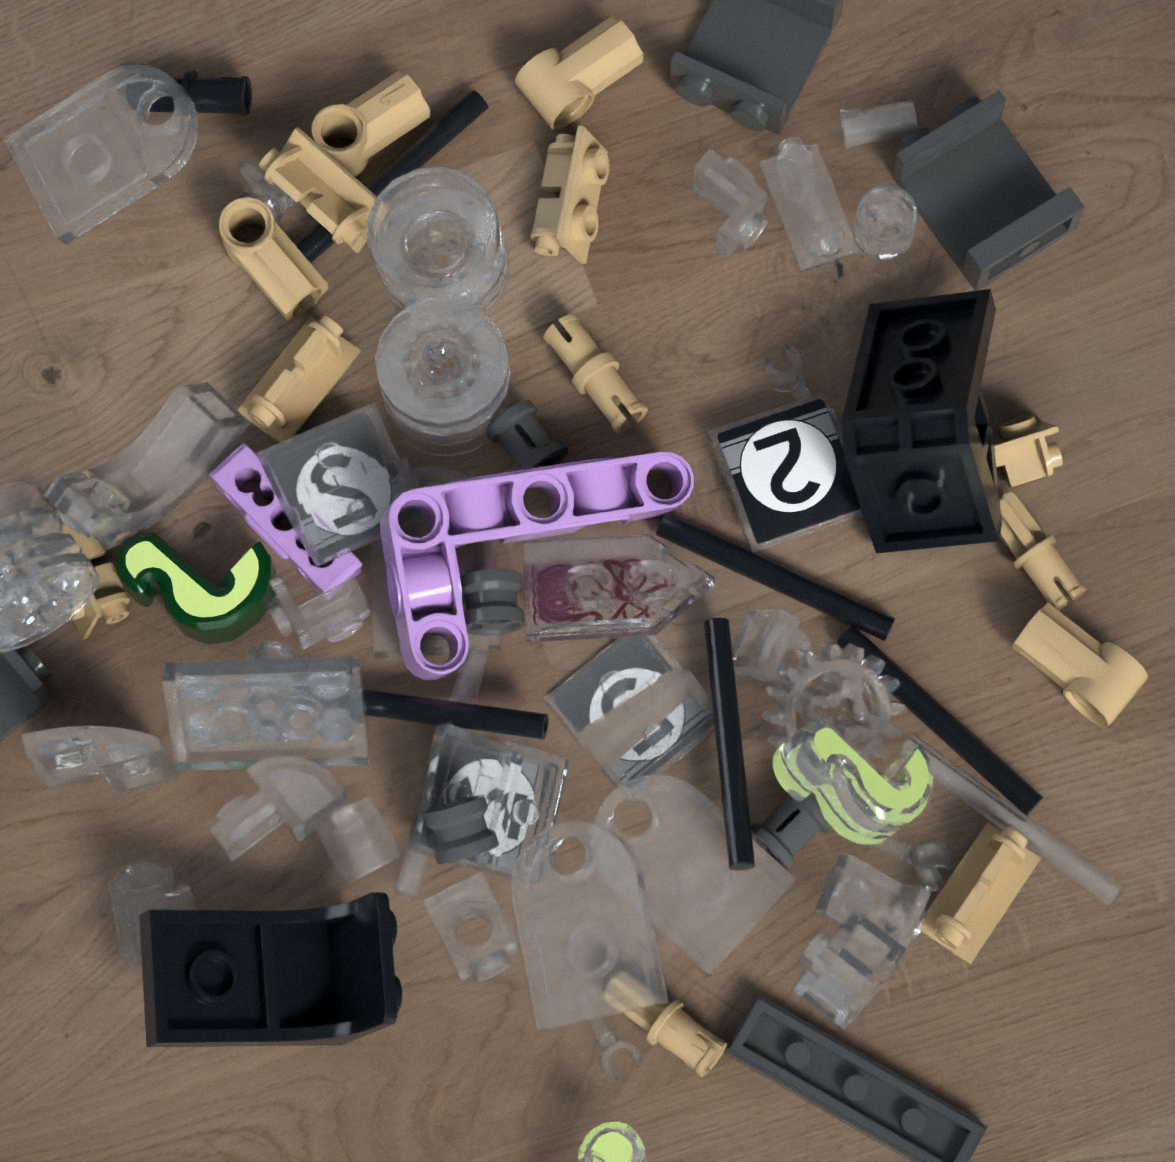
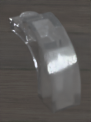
M208 382L177 387L149 426L126 449L96 468L57 476L44 493V496L59 510V517L68 528L78 534L85 535L87 538L94 537L106 549L123 544L131 536L146 531L182 503L209 476L208 474L221 463L251 423Z

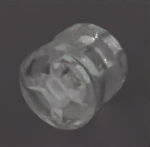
M879 185L868 190L860 198L856 209L853 230L854 240L861 251L869 257L878 260H891L903 255L912 244L918 220L917 205L912 196L900 187ZM893 226L896 228V230L884 232L883 234L885 228H891Z

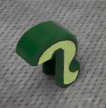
M155 532L131 536L120 546L116 558L117 573L128 594L139 605L149 607L153 603L154 596L162 594L166 610L172 622L186 637L208 645L234 641L258 624L270 608L276 593V570L270 555L261 541L253 545L226 574L223 581L217 587Z

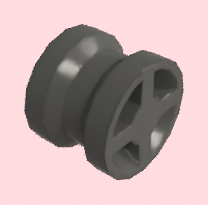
M495 568L472 571L460 577L462 596L466 599L467 609L464 612L467 634L501 635L512 633L525 627L524 610L517 605L516 596L522 590L521 573L510 569Z
M484 794L449 802L422 813L426 827L434 830L438 843L434 849V855L437 864L462 860L499 846L496 832L487 828L484 814L488 806Z

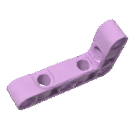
M656 452L623 458H598L453 481L444 485L412 489L402 493L385 509L380 519V534L386 563L388 595L396 620L401 655L406 668L414 676L423 680H437L455 671L465 661L468 654L469 640L462 606V588L455 548L499 539L500 544L574 533L580 528L603 522L621 520L622 525H626L630 521L659 517L681 505L690 496L694 487V475L690 465L683 457L673 452ZM649 470H658L669 478L672 485V493L669 499H660L649 491L647 486ZM526 489H538L548 497L551 504L548 518H537L526 510L523 503V495ZM412 507L421 511L428 523L425 536L421 538L411 537L401 530L398 523L400 509ZM427 632L437 633L447 641L450 650L449 658L444 665H435L423 657L420 650V641L423 634Z

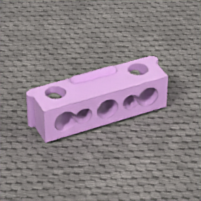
M244 443L208 474L214 481L217 491L245 519V522L326 603L362 572L361 567L363 564L347 547L329 555L334 557V561L328 567H316L313 565L314 561L310 549H300L309 542L298 523L288 531L276 529L277 524L284 518H294L270 469ZM250 480L259 481L264 500L271 499L273 501L267 506H259L254 492L244 493L239 491L242 484ZM311 511L318 525L332 533L323 524V522Z

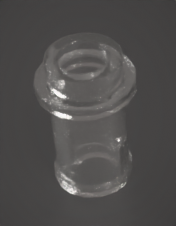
M900 95L893 96V103L847 111L846 109L839 110L845 149L852 148V146L899 139L901 144L907 137L918 131L913 99L901 101Z

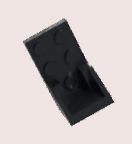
M991 289L869 305L841 423L844 458L876 554L998 542L1000 539L1002 519L993 427L981 389L996 312Z

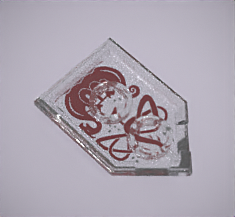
M649 534L522 541L527 643L654 636L716 584L714 576L697 565L689 567L668 553V547Z

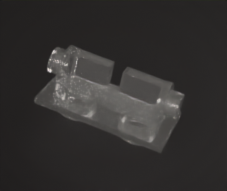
M791 137L779 143L778 149L780 154L760 161L759 165L800 272L858 254V247L818 144H803L800 137Z

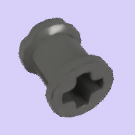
M530 400L521 401L503 412L489 426L486 435L491 442L502 444L520 470L558 465L568 454V448L563 441H554L535 417L537 408ZM521 435H524L528 439V441L531 443L534 449H531L526 444Z
M792 785L790 790H786L787 799L761 825L757 823L751 825L752 841L775 865L784 871H788L794 865L793 856L819 831L827 833L833 827L831 819L821 806L809 794L795 785Z

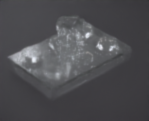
M267 641L260 643L259 651L252 646L246 653V660L164 662L162 683L176 771L369 765V739L360 656L296 658L295 652L289 646L280 642Z

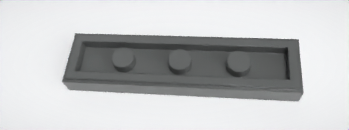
M758 994L724 1052L730 1058L911 1162H969L988 1128L987 1125Z

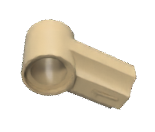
M611 16L560 52L557 48H550L534 56L520 69L515 78V84L551 129L560 130L579 119L590 108L596 94L643 63V52L638 46L635 36L625 23Z
M398 70L347 105H331L322 109L315 116L311 125L312 140L354 177H358L365 170L371 156L430 118V107L422 96L420 88L408 74L404 75ZM336 138H347L353 141L351 145L345 148H334L328 145L331 140Z
M245 197L230 202L223 209L219 219V230L229 259L245 270L283 317L288 321L293 317L303 315L316 305L320 297L328 290V283L275 222L270 208L261 200ZM247 224L259 225L265 229L264 234L252 243L239 242L234 238L237 230Z
M1048 602L1029 621L1012 646L1016 652L1064 689L1063 695L1074 709L1094 724L1104 728L1110 726L1148 680L1146 670L1128 652L1110 642L1099 643Z

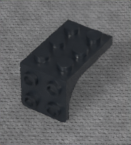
M371 892L350 902L303 910H148L139 915L147 1047L344 1045L391 1026L396 1022L397 1013L402 1003V986L399 978L395 975L393 946L397 937V921L393 911L390 910L389 898L384 892Z

